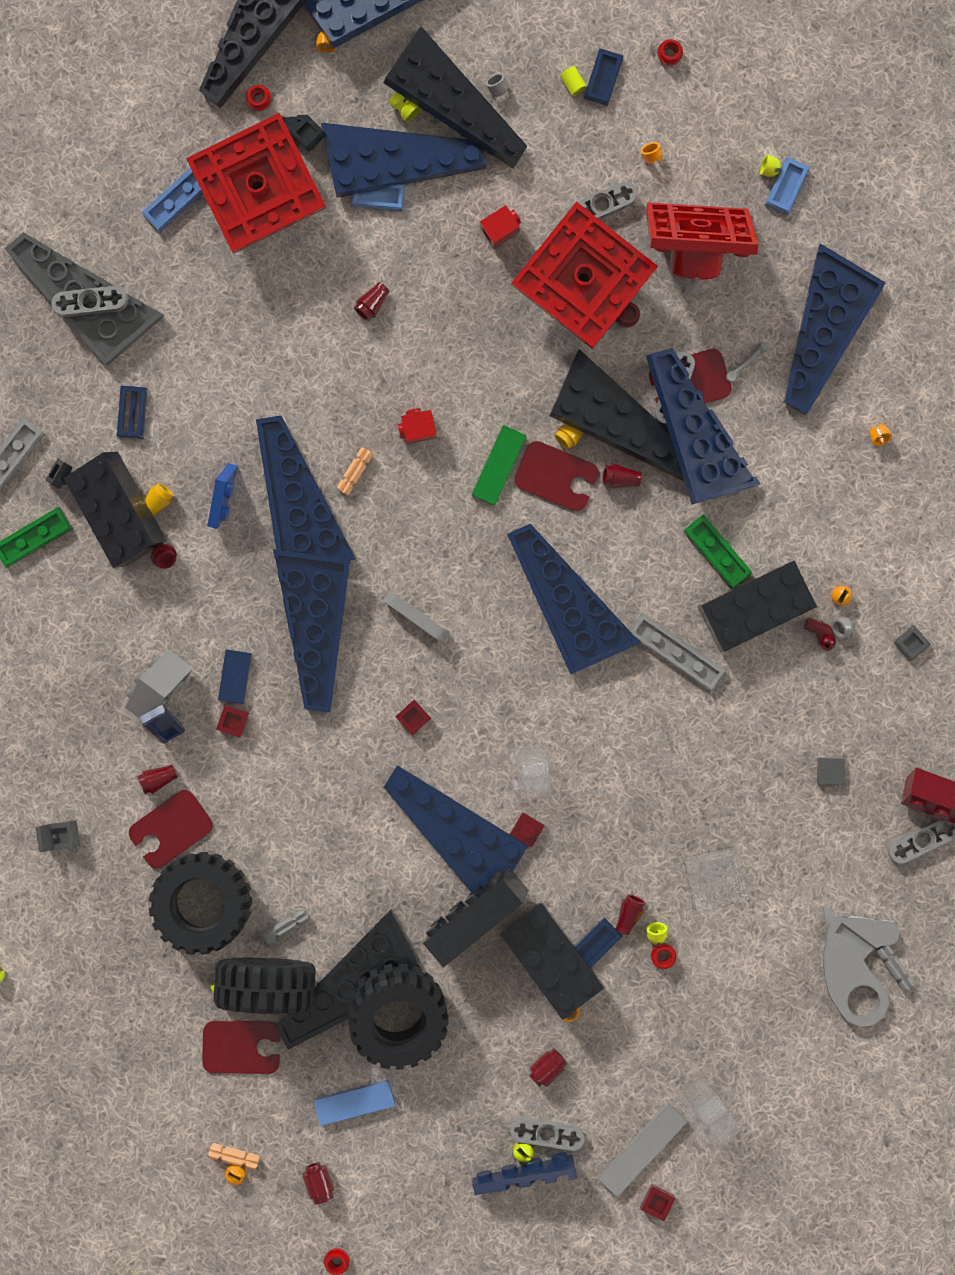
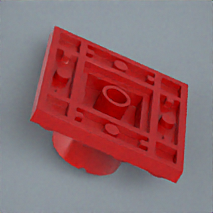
M280 113L186 158L233 254L326 209L324 201Z
M576 201L511 282V285L593 350L656 271L658 265ZM586 278L588 282H582L579 279Z
M651 202L646 204L650 248H655L658 252H669L670 249L672 250L670 270L675 275L688 279H695L696 277L700 280L713 279L721 273L723 254L734 253L738 257L757 255L759 244L749 209Z

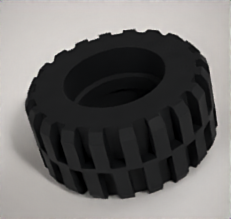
M208 852L191 853L177 859L161 872V875L152 885L154 889L149 895L151 907L148 910L149 917H154L155 922L152 925L155 931L160 930L162 933L160 938L165 943L170 941L173 944V949L177 951L184 949L186 954L194 955L196 952H200L201 955H205L211 951H218L224 948L238 936L249 919L252 897L249 896V891L251 890L249 882L246 883L243 878L245 874L241 869L238 871L234 867V862L230 859L226 861L222 859V855L216 853L214 855H210ZM191 880H208L217 886L223 895L225 905L223 914L217 922L210 926H195L189 923L179 911L177 904L179 891Z
M243 957L219 960L215 966L213 1001L217 1008L232 1012L258 1014L307 1012L314 1005L316 969L310 962L291 959Z
M399 963V967L392 968V964L384 965V970L379 971L376 968L370 971L369 978L364 976L358 982L359 988L355 987L351 993V1000L348 1001L347 1008L350 1037L353 1045H356L358 1053L363 1057L367 1055V1061L373 1065L379 1062L381 1068L384 1069L396 1066V1070H404L406 1065H411V1068L419 1065L418 1061L423 1059L426 1062L432 1057L431 1052H437L442 1046L441 1040L446 1038L448 1032L446 1026L449 1025V1017L445 999L439 984L434 982L433 977L429 973L423 975L421 968L413 966L412 969H408L407 964ZM394 1001H408L417 1005L422 1010L419 1020L412 1027L400 1032H390L381 1029L374 1023L373 1018L380 1008Z

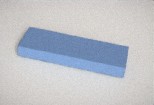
M191 168L141 212L159 233L203 194Z
M389 1080L314 1099L320 1126L395 1107Z

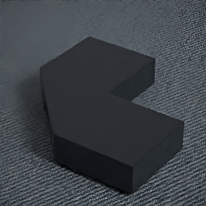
M297 115V117L282 116L291 137L308 153L327 135L308 115Z

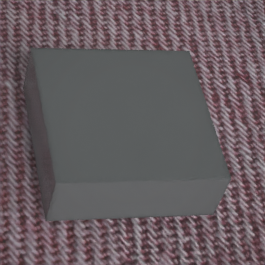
M915 625L908 628L894 641L895 645L909 661L914 660L931 645Z
M817 758V784L844 785L845 759Z

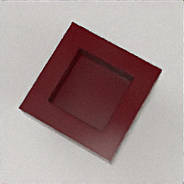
M415 699L395 716L412 736L431 719Z
M224 705L216 730L241 738L250 713Z
M522 812L510 835L532 847L545 825Z
M651 1184L640 1209L665 1221L675 1200V1195Z

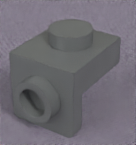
M77 820L36 827L40 852L80 846Z

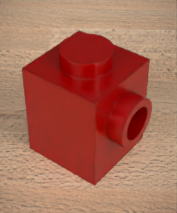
M507 205L481 220L480 229L492 248L495 249L519 234L521 220L515 210L510 211Z
M420 408L406 411V415L401 416L402 423L398 424L400 439L406 438L407 444L437 438L431 410L421 412Z

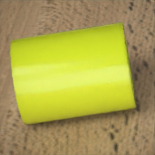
M575 66L566 69L560 75L572 97L587 88L586 83Z

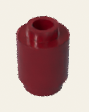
M553 1048L550 1052L546 1051L530 1067L532 1073L529 1076L539 1087L542 1084L548 1087L565 1071L564 1067L568 1063Z
M320 1162L306 1166V1171L302 1173V1177L309 1198L313 1199L314 1204H322L331 1200L334 1197L332 1193L334 1187L327 1166L320 1165Z

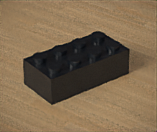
M118 451L103 452L64 477L67 486L113 569L128 566L152 551L155 547L167 542Z
M794 560L698 606V609L719 652H725L816 608L817 605Z
M510 867L504 871L498 869L488 878L489 881L484 887L480 884L469 893L470 896L465 900V903L460 900L450 909L445 919L440 916L430 925L431 928L426 932L428 936L423 944L443 968L523 904L529 890Z
M540 903L500 934L562 1020L605 988V985L544 903Z

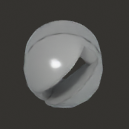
M496 73L486 81V86L491 94L502 96L507 92L508 83L503 73Z
M840 617L831 624L833 633L838 639H844L854 631V625H852L851 619L847 617Z

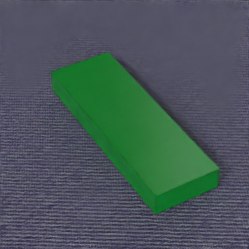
M505 425L502 426L472 492V496L495 506L526 438L525 434Z
M60 507L55 508L0 541V559L5 568L12 566L73 530Z
M704 514L683 530L731 589H734L753 573Z

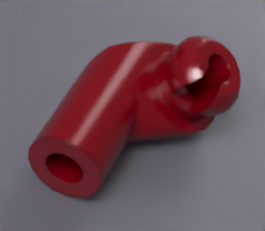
M808 617L804 629L816 633L823 650H832L836 644V638L831 626Z

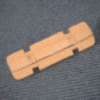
M363 447L359 450L357 459L353 460L344 474V480L341 479L337 486L340 492L345 495L350 494L354 488L352 485L357 483L365 470V464L369 463L373 457L371 451Z
M216 1143L211 1145L208 1154L210 1159L217 1161L222 1159V1162L239 1167L245 1165L247 1169L256 1170L259 1162L258 1155L252 1153L247 1155L245 1151L227 1146L222 1148L223 1145Z

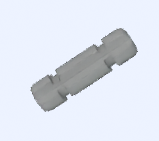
M301 909L294 914L295 916L291 915L274 925L273 929L270 928L263 932L262 937L266 944L271 945L278 940V937L281 939L297 929L298 925L302 926L310 920L307 911Z
M880 946L876 949L877 954L884 960L883 963L894 979L898 980L897 983L903 991L912 988L915 985L914 981L907 975L906 969L897 956L893 954L894 952L891 947Z

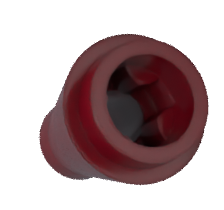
M378 282L355 301V312L367 321L375 318L390 292L389 289L381 282Z
M612 463L611 466L605 465L602 483L603 486H608L609 489L630 486L639 487L642 473L641 471H635Z
M172 764L142 771L143 774L137 776L145 795L148 793L153 795L165 785L178 778Z
M627 894L626 898L622 899L618 923L615 929L622 934L630 935L631 930L646 911L644 908L646 902L637 896Z

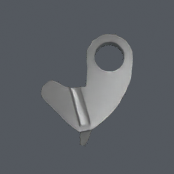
M827 907L823 909L828 925L823 950V970L828 994L839 1013L849 1023L859 1027L875 1025L885 1017L889 1006L888 993L869 970L864 959L875 948L895 944L898 941L899 928L894 922L857 916L836 917L830 908ZM861 985L873 988L877 996L875 1008L865 1015L852 1013L848 1006L850 992Z

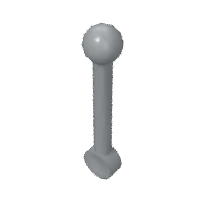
M760 343L757 350L738 368L727 373L726 380L728 382L735 381L737 374L760 353L767 351V345Z

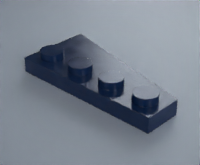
M561 1152L554 1154L552 1159L542 1161L541 1158H536L528 1161L527 1165L517 1167L516 1164L502 1167V1171L492 1173L490 1170L479 1172L476 1174L477 1177L472 1178L474 1194L480 1195L508 1190L510 1184H515L516 1187L520 1188L530 1187L535 1180L540 1179L545 1181V1184L555 1183L557 1181L556 1178L565 1175L568 1176V1180L577 1179L573 1155Z

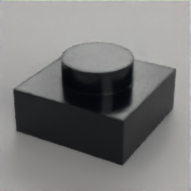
M57 458L45 481L61 489L62 485H66L64 477L72 473L73 467Z

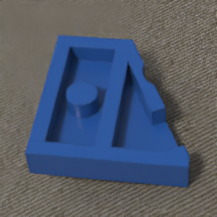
M228 463L215 480L208 527L217 529L222 521H227L230 507L227 504L233 493V482L238 468L237 465Z

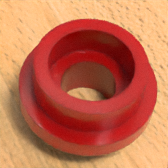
M673 39L663 41L658 47V59L664 65H676L683 56L681 44ZM671 49L674 51L675 55L669 57L666 55L665 51Z
M263 85L250 87L246 93L248 106L254 111L267 109L271 104L270 91ZM256 95L263 96L261 102H255L254 98Z
M660 943L654 946L650 955L652 963L659 969L672 967L677 958L675 949L667 943ZM660 952H667L668 958L666 960H660Z
M339 1248L329 1250L324 1258L325 1269L332 1275L343 1274L347 1271L350 1264L349 1255ZM339 1258L342 1262L335 1264L332 1259Z

